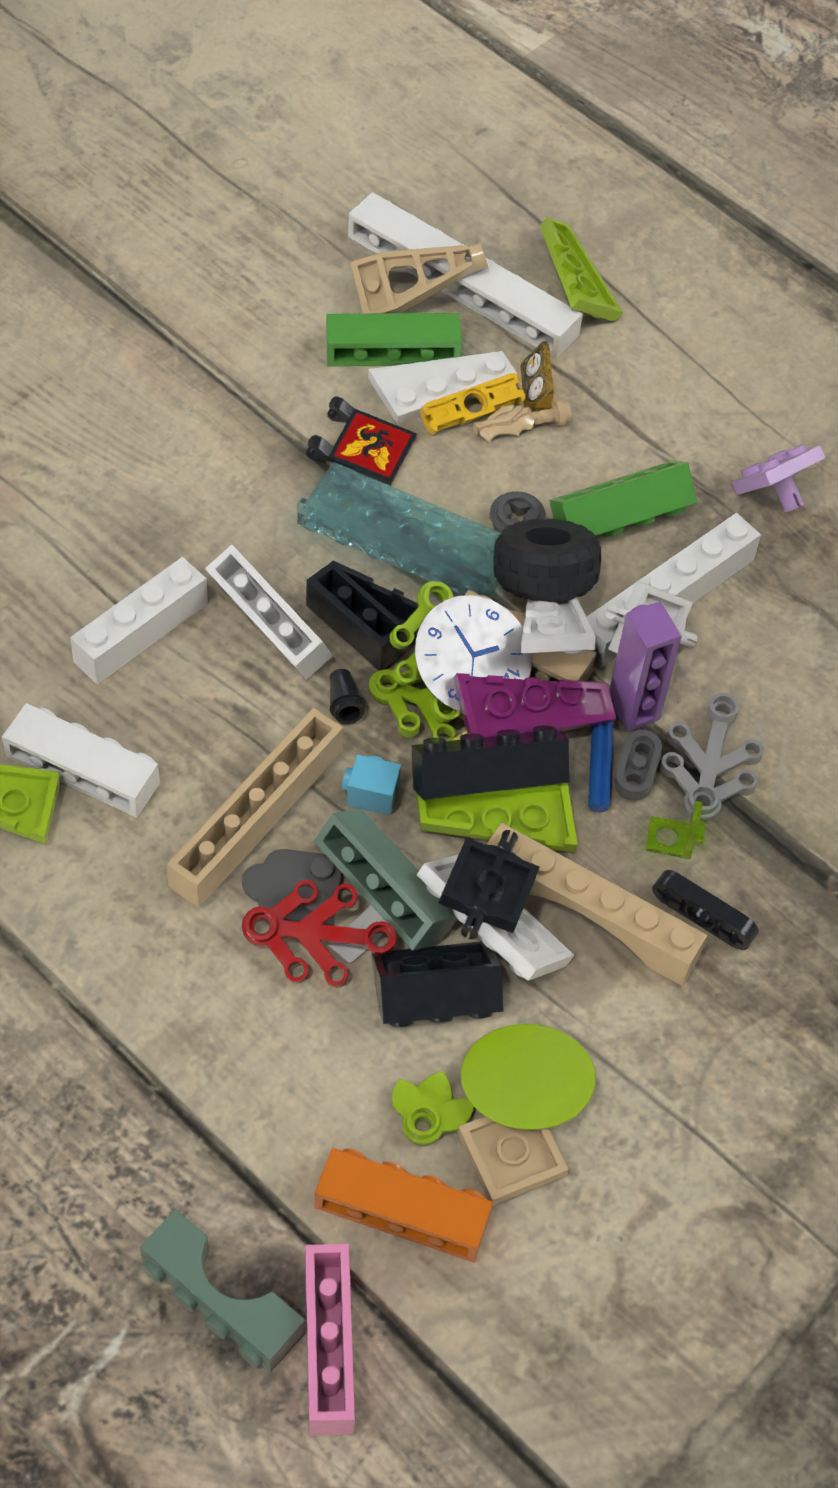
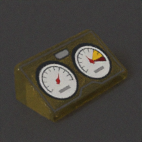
M542 341L520 365L522 389L525 394L524 408L529 407L532 412L551 409L554 394L549 344L547 341Z

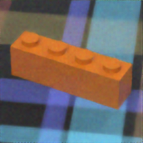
M333 1147L316 1188L314 1208L473 1263L475 1262L493 1201L487 1200L482 1193L476 1190L463 1189L460 1191L446 1186L445 1182L437 1177L430 1175L419 1177L407 1173L402 1166L396 1163L383 1162L380 1164L366 1159V1156L357 1150L350 1148L339 1150Z

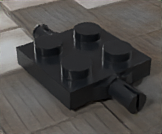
M511 830L502 832L497 846L483 844L466 837L443 889L438 904L467 916L465 924L461 929V934L465 938L470 927L473 926L469 939H476L482 923H488L512 934L515 931L540 866L522 860L512 852L518 840V835L513 832L509 842H507Z

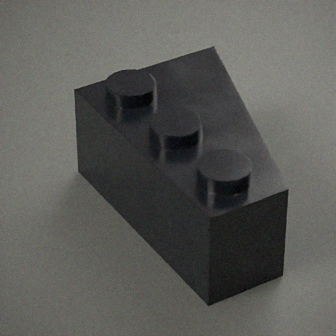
M334 560L306 580V606L379 671L384 670L415 646L419 628L414 632L413 642L405 649L393 647L389 639L392 630L396 626L404 624L418 608V603L404 597V592L396 588L390 591L374 583L373 578ZM398 631L396 633L397 639L401 642H407L406 634Z

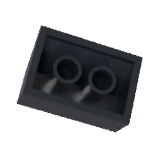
M482 941L431 946L414 951L411 949L392 950L385 955L371 953L378 1009L383 1024H390L393 1027H406L419 1020L445 1023L457 1016L469 1015L471 1018L484 1019L491 1017L495 1012H504L501 964L494 951L488 948Z

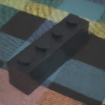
M536 726L533 728V732L525 733L512 729L500 730L497 732V736L489 737L470 733L461 735L460 740L453 741L434 737L423 740V744L411 745L413 789L423 800L569 783V738L553 726Z

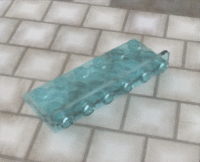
M333 462L308 500L301 498L297 503V523L304 526L307 530L328 536L339 544L349 545L365 552L374 559L386 561L404 572H411L429 581L442 582L450 590L460 593L462 596L468 590H471L479 595L491 598L499 584L496 577H494L493 554L495 540L501 534L500 532Z

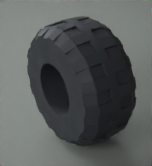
M548 518L529 519L507 526L495 540L493 554L494 577H496L505 591L512 593L516 597L532 601H568L586 595L599 581L601 569L600 542L594 533L583 525L566 520Z

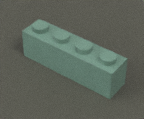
M361 808L337 812L331 815L314 840L316 845L382 918L394 928L395 932L412 951L440 944L457 921L453 910L438 904L440 899L433 896L427 890L426 884L417 876L419 871Z

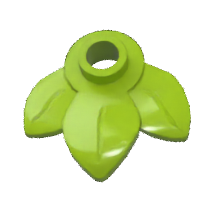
M444 1071L430 1075L418 1087L407 1080L399 1079L392 1093L393 1107L403 1118V1134L410 1142L420 1146L436 1142L442 1133L458 1131V1126L464 1125L470 1120L474 1106L468 1099H452L451 1086ZM418 1122H425L430 1128L427 1131H419L415 1125Z

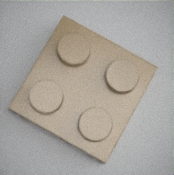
M485 1116L458 1126L457 1133L488 1200L493 1201L492 1206L568 1175L569 1169L549 1128L537 1130L516 1129L498 1124Z

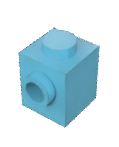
M357 754L353 768L346 767L342 781V790H347V806L391 815L400 785L401 764L385 761L378 756L366 757Z

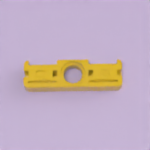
M510 373L425 403L419 412L428 434L434 436L440 430L457 424L462 426L492 415L502 406L514 405L516 403L520 405L525 399L523 389H517V384L520 382L518 376L515 373ZM465 397H476L481 404L480 411L473 413L467 410L464 404Z

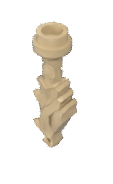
M561 400L554 401L551 409L534 412L529 407L523 408L518 406L515 408L514 405L502 406L498 411L489 416L486 421L474 422L472 429L478 437L481 435L491 443L492 439L498 435L510 434L519 437L521 431L532 430L535 424L554 421L558 426H565L567 422L572 421L571 408L568 402L562 403Z

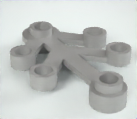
M718 693L710 699L707 715L712 721L706 753L691 736V730L685 723H673L669 727L667 734L669 744L677 748L681 747L701 774L698 784L684 768L682 756L675 752L666 753L660 764L661 773L666 777L674 778L686 795L683 800L684 809L688 815L697 820L706 821L713 819L721 809V802L736 794L750 795L754 792L757 784V776L752 771L741 770L736 774L735 779L714 788L716 777L743 763L748 765L759 763L764 751L759 741L749 739L743 742L740 748L720 757L726 727L735 720L739 709L736 698L728 693ZM717 711H723V712H725L726 714H721V713H718ZM680 732L685 737L679 738L676 737L673 733ZM746 750H754L757 754L750 755L746 752ZM673 762L678 767L671 768L666 763ZM740 780H747L751 785H743L740 783ZM696 802H704L707 806H701Z

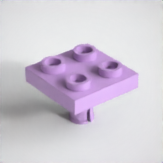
M802 444L790 450L785 449L769 456V460L762 464L757 463L741 471L743 477L731 483L736 495L773 485L783 511L786 513L805 504L792 476L800 470L824 459L825 455L820 445L807 449L805 444Z

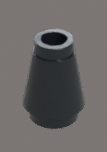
M337 669L329 677L330 713L342 724L355 723L363 717L366 701L350 671L347 669Z

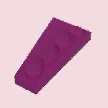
M456 673L454 676L467 734L476 733L483 735V737L497 736L498 731L506 729L525 733L533 732L534 727L543 725L553 726L562 732L610 723L616 719L607 683L560 680L559 682L540 681V678L508 679L504 678V676L495 675L477 677L464 673Z

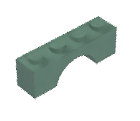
M175 1209L140 1246L143 1262L141 1265L142 1269L155 1282L160 1284L164 1280L175 1290L173 1293L174 1297L187 1310L193 1311L196 1308L208 1318L205 1321L206 1325L218 1337L224 1340L229 1336L240 1346L238 1352L250 1365L258 1368L261 1364L271 1372L305 1334V1319L273 1292L255 1299L239 1300L227 1297L217 1291L210 1284L203 1270L209 1251L207 1235Z

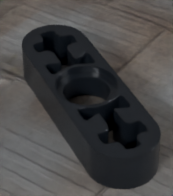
M665 870L652 886L654 895L663 904L736 949L746 950L759 933L757 925L748 916L675 871Z

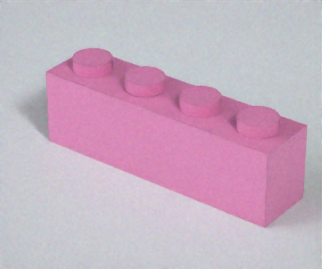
M349 1244L305 1245L309 1436L354 1434L355 1409Z

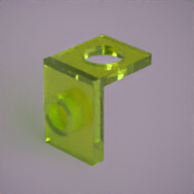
M695 801L689 823L651 816L645 850L690 860L695 843L702 844L704 839L706 821L700 820L703 802ZM664 828L671 829L676 833L678 840L673 845H663L656 838L657 831Z

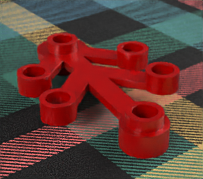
M311 880L299 881L295 885L294 891L274 907L258 906L245 914L242 920V932L246 940L255 946H267L283 965L286 978L292 983H301L306 980L309 969L303 959L295 958L281 937L298 939L324 971L326 983L335 988L341 987L347 982L348 970L344 964L336 962L320 941L366 946L375 955L389 953L396 944L394 928L384 921L374 922L367 929L323 925L341 909L347 910L356 904L357 892L349 884L337 886L329 899L299 922L286 921L284 919L300 905H311L316 901L318 889ZM304 886L311 887L314 891L313 895L308 899L301 898L298 894L300 888ZM343 890L350 891L353 895L352 900L348 903H342L337 898L338 894ZM258 921L268 922L269 929L266 933L260 934L254 930V926ZM383 933L387 936L388 942L384 946H376L372 941L374 935ZM293 964H300L304 967V973L299 977H293L289 973V968ZM333 968L341 969L344 972L343 978L340 981H332L328 976L330 970Z

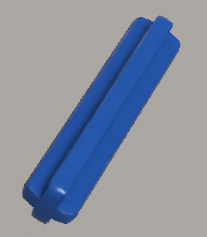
M613 722L594 725L591 731L588 807L591 811L601 813L606 812L610 805Z

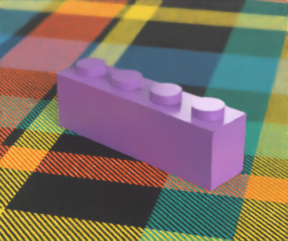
M661 601L650 605H639L626 613L609 692L613 707L627 732L660 720L682 638Z

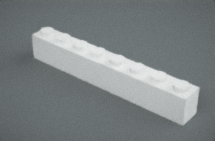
M373 192L349 213L348 237L375 253L464 245ZM471 257L465 258L467 262L472 260ZM487 258L488 269L471 273L441 290V292L531 345L538 347V349L555 359L580 334L583 313L572 309L570 305L565 304L546 291L539 289ZM445 259L426 262L423 266L426 279L433 280L446 274L450 269L449 262ZM402 268L418 278L417 271L414 268Z

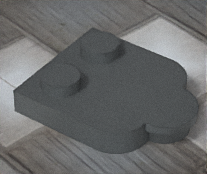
M279 849L270 853L265 859L264 864L252 865L244 872L242 888L248 897L258 901V906L272 908L293 892L295 885L299 881L311 880L318 889L316 901L311 905H300L284 919L286 921L299 922L333 895L334 890L341 883L342 872L325 854ZM304 886L300 888L298 894L301 898L308 899L313 895L314 891L311 887ZM336 914L323 923V925L334 926Z

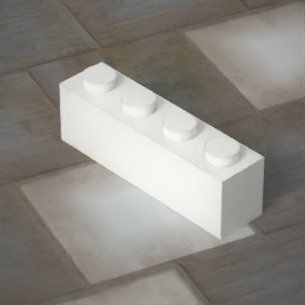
M230 545L205 568L216 583L306 680L333 657V654L323 641L233 545Z
M181 557L71 636L73 662L98 685L208 604L207 578L185 558Z
M26 703L2 736L7 758L29 768L60 771L61 783L136 818L160 784L158 763L144 753L136 754L127 750L114 739H103L90 733L87 728L79 723H69L56 717L53 712L41 707L38 709Z

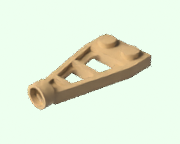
M481 243L471 246L458 245L380 252L350 262L363 313H402L465 276L488 269ZM471 257L472 260L467 262L465 258ZM445 259L449 262L450 269L446 274L433 280L426 279L423 268L426 262ZM394 268H414L418 274L416 285L403 293H394L388 277L389 272Z

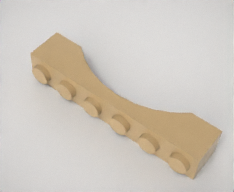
M504 823L500 824L487 845L497 846L502 832L511 830L507 842H509L513 832L518 835V840L512 852L522 860L540 866L529 893L530 895L546 898L586 916L621 940L648 968L683 986L701 956L707 934Z

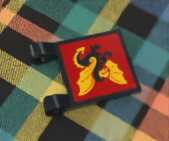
M333 397L329 403L330 409L327 417L335 422L347 423L334 447L318 435L311 436L306 451L307 457L315 461L332 462L391 486L416 439L417 433L355 409L343 398Z

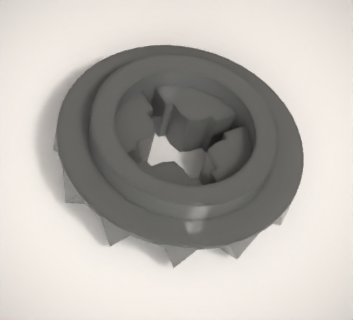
M514 491L502 494L494 500L490 508L489 517L493 522L494 530L503 531L507 526L519 522L517 518L511 520L512 513H515L517 516L524 515L523 521H527L529 519H545L546 512L543 504L533 495Z

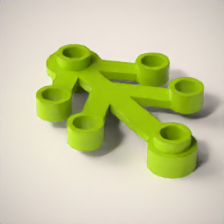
M430 581L420 588L417 594L418 608L404 624L396 626L390 633L389 639L393 647L405 649L413 642L414 632L420 627L427 614L436 607L430 603V595L436 596L440 603L453 598V593L446 584L439 581ZM398 631L404 632L407 636V642L399 641L396 633ZM415 651L406 661H401L393 669L392 675L396 683L408 685L416 678L418 667ZM401 667L407 668L410 671V678L406 679L400 675L399 670ZM436 697L430 703V712L439 722H451L461 713L449 707V714H443L439 710V703L442 702Z
M380 670L371 676L369 680L371 696L376 702L382 705H389L398 722V732L402 736L411 738L420 731V718L416 713L408 711L403 701L405 700L417 705L433 734V738L438 737L440 734L450 736L446 741H452L455 738L456 732L451 725L439 722L432 716L430 703L435 696L428 687L421 690L411 686L423 681L419 670H417L416 678L408 685L396 683L392 675L393 670ZM410 671L400 673V675L408 679L410 678ZM382 684H391L392 686L385 687ZM439 703L440 712L449 714V707L444 703ZM461 712L456 718L464 720L463 713ZM405 722H412L415 726L406 727L403 724Z

